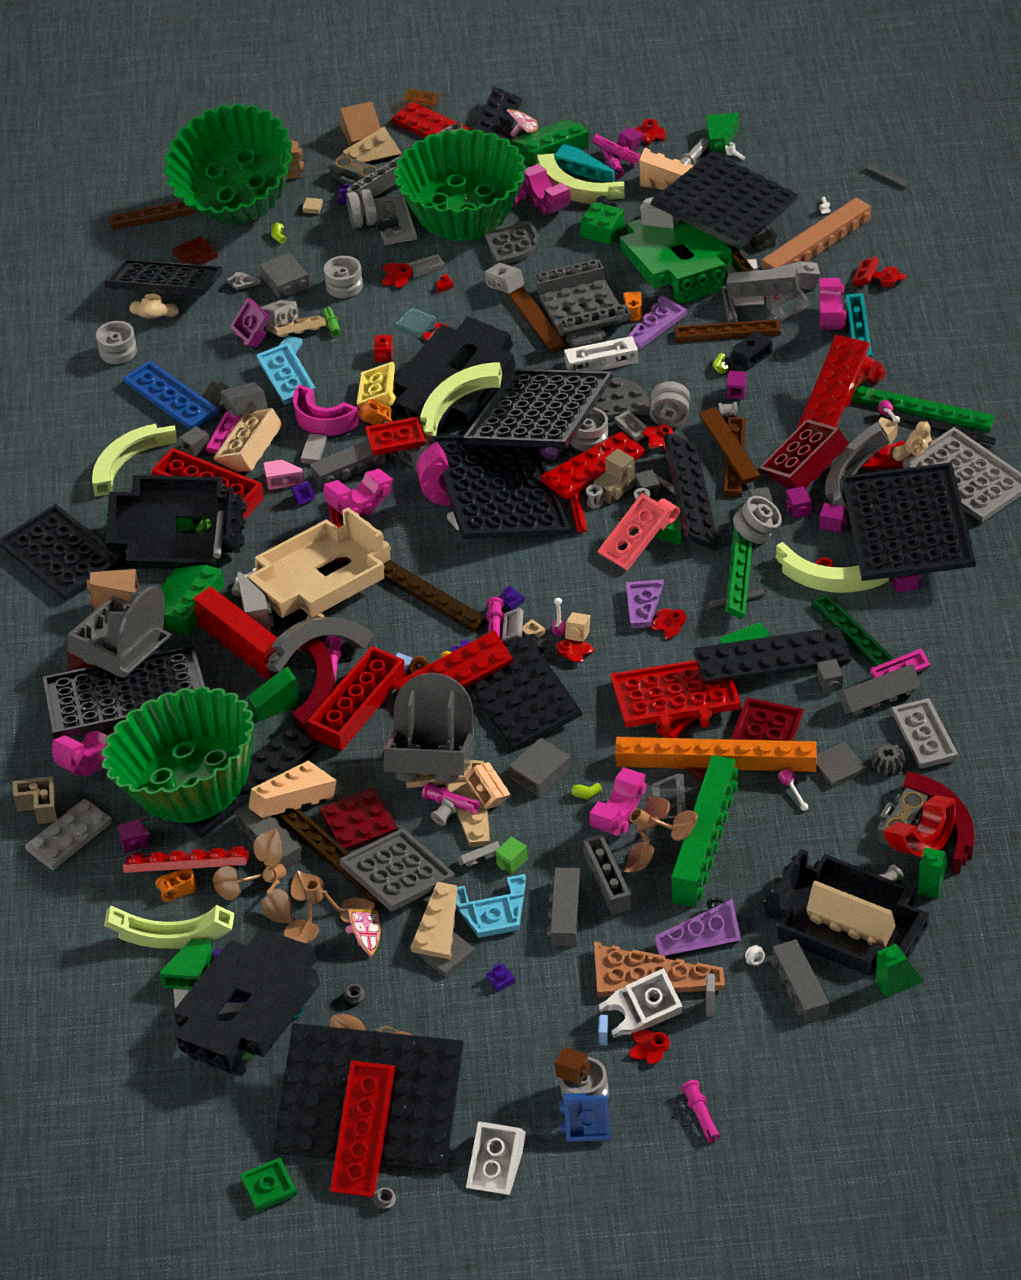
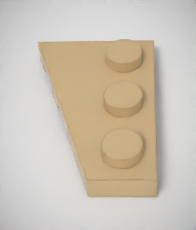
M314 316L299 318L295 323L290 321L277 327L265 326L267 331L278 335V337L288 336V333L294 332L299 334L303 333L306 329L318 330L320 326H325L326 322L325 318Z

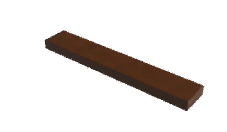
M178 201L114 214L108 217L111 229L117 230L199 212L187 206L184 201Z
M523 286L510 294L506 293L549 353L565 348V342Z
M779 319L674 326L676 343L747 338L756 331L764 336L781 335Z
M714 407L699 412L700 419L743 485L760 480V473L717 408Z
M728 417L727 425L744 449L746 418ZM725 457L723 497H742V481Z

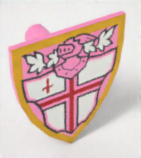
M507 110L518 122L510 132L512 137H516L520 130H525L527 133L537 131L538 123L535 119L517 110Z
M348 909L351 925L346 927V932L348 934L354 933L358 946H361L371 957L376 951L380 940L381 929L378 910Z

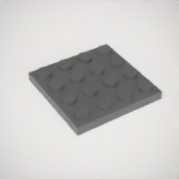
M404 828L340 858L339 863L342 868L391 912L434 891L437 882L449 883L455 878L454 872Z

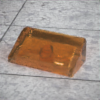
M408 89L403 100L436 105L439 103V93Z

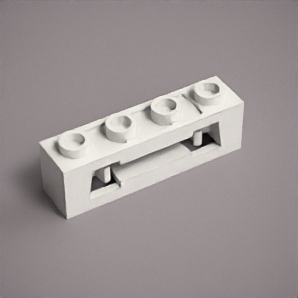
M632 336L564 350L565 365L567 370L600 371L638 363V349ZM616 356L618 360H621V356H625L627 360L616 361ZM585 363H589L588 368L577 369V365L582 364L583 367H586Z

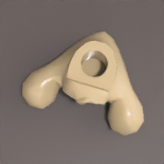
M156 292L145 295L141 302H132L129 308L133 314L146 319H155L161 316L174 317L178 314L177 306L175 304L162 303V297Z
M927 421L919 422L916 425V429L909 435L906 443L894 448L892 453L893 459L903 461L911 454L917 457L923 456V453L933 442L930 436V425Z

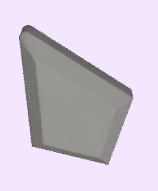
M236 272L233 276L226 279L227 283L236 290L261 283L260 279L242 272Z

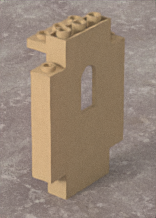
M350 508L342 510L343 526L337 528L336 525L326 519L254 557L256 572L248 575L247 579L265 595L266 603L270 602L271 609L281 618L300 608L311 617H314L384 579L383 563L391 560V548L388 542L383 540L382 532L361 518L358 513ZM339 557L351 559L348 565L326 577L317 570Z

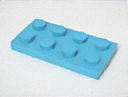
M289 342L257 354L260 365L283 405L293 402V394L299 384L314 390V393H316L315 386Z

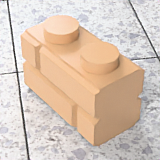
M489 762L474 766L465 775V779L485 809L500 806L510 796L509 791Z

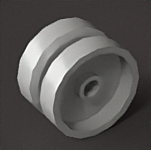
M370 189L360 191V200L355 191L346 193L348 214L353 229L363 227V218L368 226L376 225V207Z
M338 256L330 259L325 264V285L327 292L331 296L349 298L362 290L363 279L360 262L350 256Z
M112 321L103 324L97 330L96 338L99 354L103 361L109 364H121L130 361L136 355L137 347L134 330L129 323Z
M672 381L659 383L651 392L650 416L652 420L658 425L665 424L670 427L680 426L686 422L689 417L690 405L688 389L684 385Z
M593 408L571 440V446L577 450L587 451L607 440L608 417L606 413L601 409Z
M761 496L749 497L743 507L733 517L734 526L740 535L748 541L757 544L766 542L772 532L782 522L781 514L777 507Z
M588 1057V1062L591 1066L590 1072L587 1077L583 1078L580 1084L559 1078L562 1100H564V1094L586 1093V1096L608 1095L609 1098L607 1072L604 1065L599 1060Z

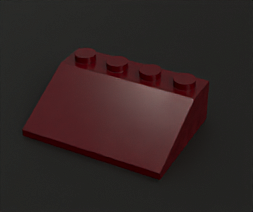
M807 419L759 467V470L787 489L803 486L807 489L808 485L818 478L820 473L830 466L838 455L844 452L849 443L839 428Z

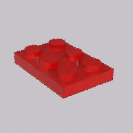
M418 417L365 427L373 456L426 446V440Z

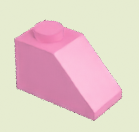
M284 460L264 462L268 490L296 486L304 482L302 468Z

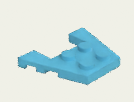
M525 874L507 877L510 894L472 902L468 900L465 886L457 887L456 908L478 938L519 930L526 886Z

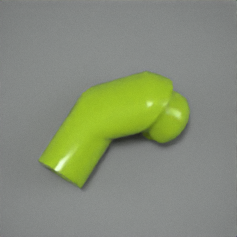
M278 222L274 223L271 229V237L280 244H283L286 241V237L281 234L283 231L281 228H284V226Z
M719 353L712 363V366L719 374L726 373L728 365H724L726 355L723 353Z
M595 783L590 787L578 784L571 788V793L574 796L584 800H588L602 791L599 783Z

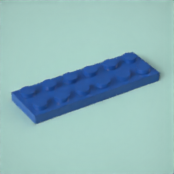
M151 360L123 377L125 384L190 430L195 426L199 427L219 414L216 406Z

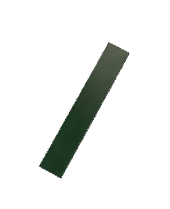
M828 594L812 601V607L833 627H840L843 637L871 665L876 667L894 659Z

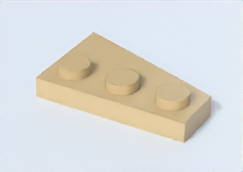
M385 127L343 151L345 156L364 163L387 159L392 156H401L402 154Z

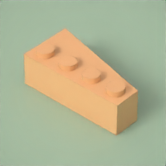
M645 148L639 160L640 186L664 190L694 165H684L680 160L665 158L663 154H654Z
M306 761L252 788L248 808L264 818L283 813L287 808H301L302 804L309 802L313 805L319 803L321 799L329 801L334 798L336 779L310 761Z

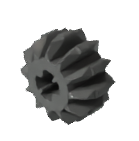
M890 742L888 745L881 743L880 747L875 746L871 754L873 769H877L878 774L885 773L886 776L888 773L895 775L896 771L901 772L902 766L905 764L903 749H899L898 744L891 746Z

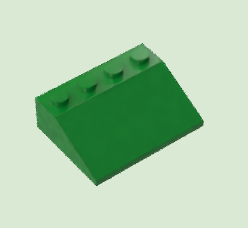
M567 119L537 129L536 132L526 133L509 139L511 145L519 148L518 154L525 157L524 161L530 167L538 164L537 155H555L563 144L580 150L589 148L588 131L581 123Z
M208 565L175 568L160 588L165 596L163 628L189 636L197 625L193 598L210 586L220 593L225 586L222 569Z

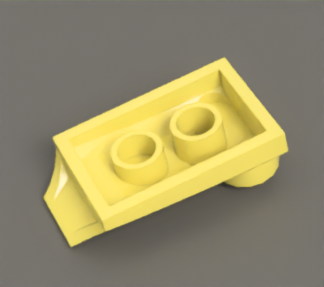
M393 361L361 372L357 399L359 409L369 399H374L388 407L393 405L395 401V395L393 394L395 364Z

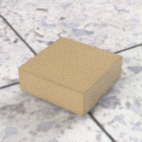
M306 198L302 208L303 213L319 214L323 200Z
M532 619L522 626V637L535 634L539 639L546 633L545 628Z

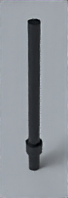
M892 412L901 421L916 425L919 422L927 421L931 429L947 432L953 428L952 426L903 413ZM956 428L977 443L984 442L992 445L996 443V438L983 435L982 432H971Z

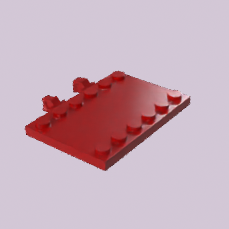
M696 660L610 674V680L625 728L655 723L656 725H661L663 734L671 733L670 723L673 720L688 717L699 718L701 727L704 728L710 727L709 717H712V714L741 709V701L733 680L704 684Z

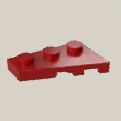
M905 441L886 445L871 456L860 469L862 471L884 470L885 468L893 467L902 469L903 461L893 459L892 453L894 448L904 445Z

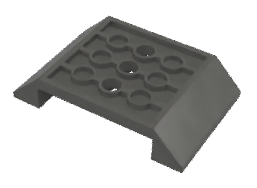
M599 259L563 268L560 267L551 271H543L533 275L540 302L560 337L626 322L631 317L626 304L620 305L606 283L604 268Z

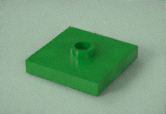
M281 1158L239 1174L256 1212L298 1195Z

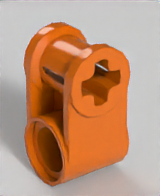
M641 291L624 292V304H626L631 313V317L628 320L632 322L641 320Z
M369 399L358 411V415L363 421L377 425L381 424V422H392L393 411L390 407L374 399Z
M179 869L159 877L155 882L157 889L161 891V898L164 902L174 901L177 898L195 892L197 889L192 869Z

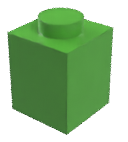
M512 836L495 851L496 864L499 868L511 874L528 860L527 846Z

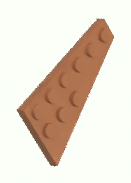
M594 942L597 997L611 996L615 991L624 988L626 985L661 969L665 970L676 993L706 991L707 974H715V990H725L724 972L721 967L702 963L694 965L684 963L682 959H676L675 961L666 959L663 955L638 950L626 951L621 950L619 946L612 945L611 948L601 946L599 942Z

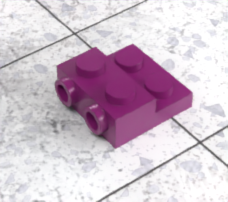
M247 298L230 327L235 331L234 334L244 340L243 343L251 348L253 346L258 348L266 335L263 329L270 316L252 299Z

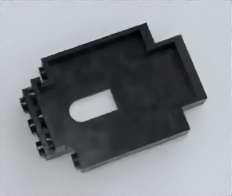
M469 316L466 317L456 330L441 324L394 380L396 393L401 395L396 401L398 413L407 418L418 417L421 423V412L431 393L447 378L460 372L448 365L464 347L467 350L469 348L475 349L477 352L462 370L480 364L500 362L502 384L516 367L514 355L509 352L513 347L511 334ZM498 388L477 390L456 400L442 415L437 431L442 433L453 418L469 424Z
M133 475L132 492H109L105 544L107 550H127L126 562L128 568L175 569L198 565H208L217 568L218 563H221V556L215 558L213 552L218 512H225L221 553H241V547H244L245 543L242 529L246 528V519L243 518V512H247V501L243 500L242 495L235 494L233 487H226L221 477ZM177 517L207 518L212 522V529L204 534L176 533Z
M800 849L798 854L791 858L789 866L786 865L784 867L780 880L777 879L775 881L771 894H767L763 902L765 915L778 920L776 926L778 939L785 942L797 939L802 949L870 976L877 964V952L889 946L897 944L909 959L926 931L929 921V913L912 907L915 889L827 854H824L821 860H817L814 867L808 865V851ZM814 880L891 910L895 928L886 947L874 942L870 945L867 943V940L862 938L859 940L854 939L847 932L842 930L837 932L829 928L827 924H817L811 921L807 913V906Z
M263 928L258 931L248 945L230 940L173 1010L176 1023L181 1027L175 1036L179 1049L183 1053L189 1054L190 1058L194 1061H201L212 1068H219L228 1074L242 1077L246 1072L242 1060L244 1053L247 1051L252 1055L256 1054L265 1057L320 985L316 970L311 968L317 961L313 946ZM236 991L251 995L232 1020L222 1022L217 1019L219 1012Z

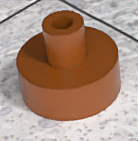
M415 656L410 661V670L413 673L429 665V662L423 656Z

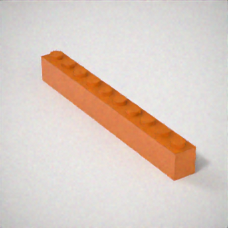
M617 737L615 756L617 767L707 769L711 756L715 755L735 759V768H738V770L782 771L790 768L792 771L816 772L817 742Z

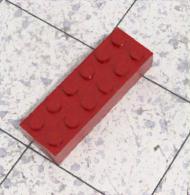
M171 448L151 469L152 476L221 477L226 487H233L234 493L242 495L243 500L247 501V512H243V518L245 519L264 500L262 483L174 448Z
M211 586L193 598L197 617L196 623L201 629H205L212 638H216L225 648H229L237 658L243 659L250 668L253 667L258 671L261 677L269 680L278 673L270 671L266 667L269 657L276 652L271 647L277 639L276 636Z
M371 646L308 719L309 737L342 751L395 689L393 683L406 676L404 659Z

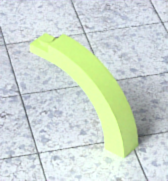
M554 154L537 155L538 164L547 170L552 186L563 183L570 189V200L592 204L593 201L596 202L597 198L602 195L607 200L625 199L624 182L592 183L582 181L563 172L556 164Z
M500 362L480 364L455 373L443 381L431 393L424 404L420 416L423 434L426 436L427 442L429 436H436L442 415L456 400L477 390L500 388L502 379Z
M156 424L147 425L130 431L113 441L101 453L93 469L92 484L95 497L109 495V492H113V480L117 471L134 455L150 448L178 443L175 425L157 428Z
M783 542L776 545V559L782 564V572L792 580L813 589L837 593L858 592L880 586L889 581V578L861 581L858 565L842 568L817 565L798 556Z
M216 905L209 912L193 919L161 922L143 919L110 906L106 912L104 926L119 932V939L133 944L159 949H182L192 938L208 939L213 942L232 930L234 913Z

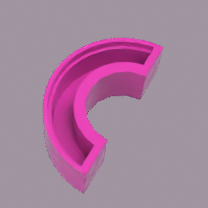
M540 164L526 168L522 184L524 187L526 186L533 207H537L541 214L549 215L569 206L570 189L563 183L552 186L547 170Z
M840 278L819 279L820 330H842V328H845L846 310H844L841 304V295H844V285H841Z
M300 384L296 387L293 394L295 419L305 431L312 434L334 436L350 432L360 424L357 407L345 402L332 408L318 407L315 404L314 390Z
M435 442L420 456L417 463V474L422 492L429 500L439 505L451 506L440 477L449 466L445 452L438 442Z
M380 469L365 472L363 480L353 490H350L339 480L324 484V498L327 504L342 516V510L350 508L358 513L360 517L370 515L380 505L386 495L391 492L393 479Z
M114 728L88 732L82 743L66 735L54 739L52 755L55 763L81 777L100 771L102 762L105 759L101 752L107 746L105 742L107 736L115 732Z
M622 768L615 778L614 787L607 804L598 801L590 811L589 817L592 828L615 836L627 832L630 814L638 807L641 795L645 793L647 784L644 783L645 774Z

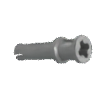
M701 139L689 153L681 157L680 162L684 165H694L695 160L709 147V142L706 139Z

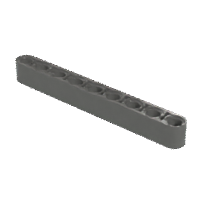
M455 123L442 131L449 130L455 132L458 129H463L461 123ZM403 154L349 186L347 192L355 191L360 200V191L370 189L374 198L395 185L396 176L394 175V169L398 167L396 161L403 157Z

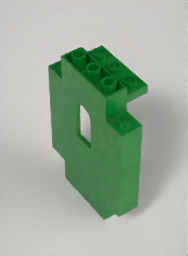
M641 219L627 223L628 235L620 237L621 252L654 289L671 284L674 292V302L678 305L722 291L721 288L724 286L723 280L726 279L725 267L733 265L732 250L725 242L680 219L674 228L642 225ZM684 244L694 257L686 260L680 259L670 248Z

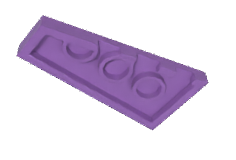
M661 295L658 298V302L652 305L651 311L644 315L642 322L638 323L627 337L632 336L636 347L642 349L685 317L687 309Z
M733 899L655 935L658 955L665 956L740 941L741 937Z

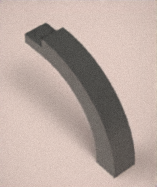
M879 422L863 431L844 449V452L838 456L827 476L825 483L826 497L831 504L846 507V513L848 511L841 476L855 475L871 456L890 444L888 434Z
M317 617L307 619L290 627L271 645L276 652L269 657L266 667L270 671L280 672L292 654L301 645L318 636L333 635L348 642L355 649H365L375 634L363 625L344 618Z

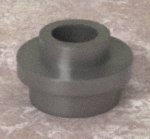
M351 984L346 988L344 998L350 1004H359L365 998V991L360 985Z
M383 1187L375 1192L373 1200L380 1209H390L395 1204L396 1196L393 1190Z

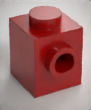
M375 335L373 348L375 362H392L394 351L393 335Z

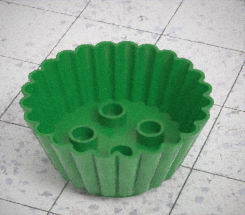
M236 103L231 107L220 105L216 110L207 109L202 112L201 117L191 118L188 121V126L181 127L178 130V138H174L169 143L171 150L165 155V161L168 164L164 168V173L169 177L167 185L174 190V195L184 201L187 206L211 220L230 225L237 223L246 224L250 220L255 221L259 216L266 215L269 209L275 207L277 200L282 196L292 160V142L288 139V129L282 127L281 119L277 117L272 118V113L269 110L260 111L256 105L245 107L242 103Z
M458 129L455 132L447 130L442 131L439 135H428L424 140L414 142L412 148L403 151V157L396 161L398 167L394 169L395 183L420 224L426 227L429 232L448 240L469 241L481 238L489 231L496 230L497 226L503 224L505 218L508 217L524 180L526 166L523 163L525 157L518 154L519 148L517 146L510 145V141L506 138H498V135L495 133L485 134L482 130H472L470 132L466 129Z
M203 686L194 690L183 688L175 694L172 692L164 693L157 700H148L141 705L140 709L130 711L126 715V720H122L114 726L115 732L107 736L105 740L107 746L101 752L105 758L102 762V767L107 771L106 775L111 781L153 817H159L163 821L170 820L179 823H191L210 818L227 808L240 794L241 788L246 785L255 727L253 712L248 710V703L245 700H238L236 693L226 694L222 688L210 690L208 687Z

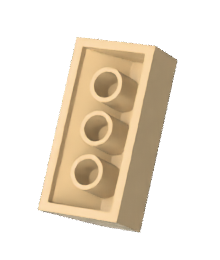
M273 408L244 414L214 456V460L236 472H249L253 470L255 464L263 456L264 451L271 444L270 442L283 425Z
M814 880L807 906V913L811 921L817 924H827L829 928L837 932L841 930L847 932L854 939L859 940L862 938L867 940V943L870 945L874 942L886 947L895 928L891 910Z

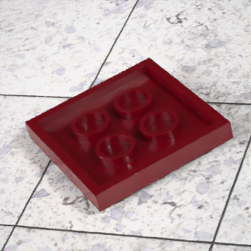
M747 697L731 740L794 741L804 715V709Z
M375 787L319 807L320 814L333 838L348 852L371 844L398 831V827Z

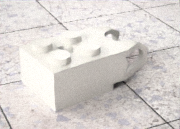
M661 969L615 991L608 1000L599 1004V1009L601 1012L618 1010L625 1016L624 1021L611 1031L613 1038L648 1029L681 1014L682 1004L665 970ZM650 997L658 998L657 1002H651Z

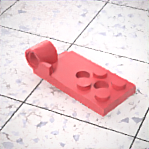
M641 493L597 552L625 571H628L659 529L664 530L668 524L673 523L678 518L680 508L666 499L656 502ZM639 529L636 535H630L632 530ZM622 544H628L626 549L619 550Z

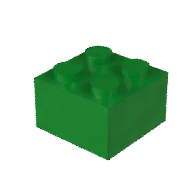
M593 201L580 220V237L611 245L625 225L624 209Z

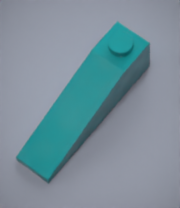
M563 144L554 155L556 164L563 171L603 183L615 182L613 169L576 147Z
M863 293L848 294L845 297L844 306L850 338L868 341L870 347L866 355L872 357Z

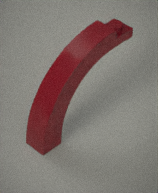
M319 637L312 638L299 647L312 660L317 669V678L313 691L302 706L292 713L294 724L306 735L309 734L308 719L335 689V674L332 660L326 646Z
M907 771L903 792L905 788H909L927 795L928 800L935 795L955 799L956 814L952 831L957 845L953 858L952 872L961 873L962 865L966 866L967 859H972L974 826L970 813L963 802L946 786L929 777Z

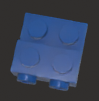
M564 1094V1100H560V1114H565V1121H561L562 1134H566L567 1142L611 1139L608 1095Z

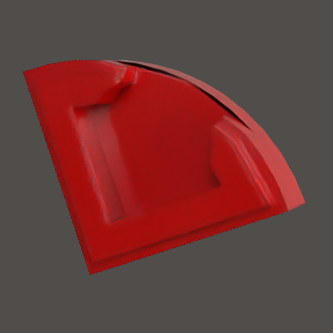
M447 274L442 275L436 284L438 293L454 288L453 282Z

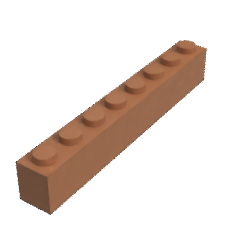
M857 197L764 257L762 259V270L773 269L800 261H809L864 223H867L871 219V206Z

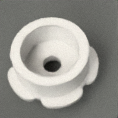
M757 945L748 948L745 953L746 962L755 966L761 964L765 957L762 948Z

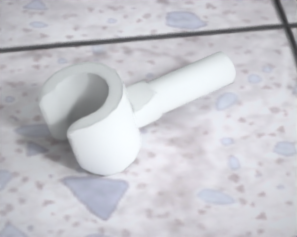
M730 142V147L725 146L727 155H735L741 160H745V157L735 150L734 143Z
M822 197L823 204L819 205L821 214L829 213L830 203H827L826 198Z

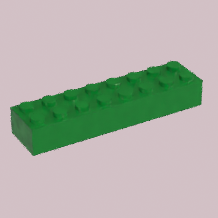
M711 756L694 808L698 818L692 832L683 841L672 874V903L696 908L698 901L703 899V885H707L709 879L708 869L713 867V854H717L719 848L718 838H722L724 832L723 823H727L729 811L727 810L732 808L734 797L732 794L736 793L738 789V781H735L738 776V768H735V759Z

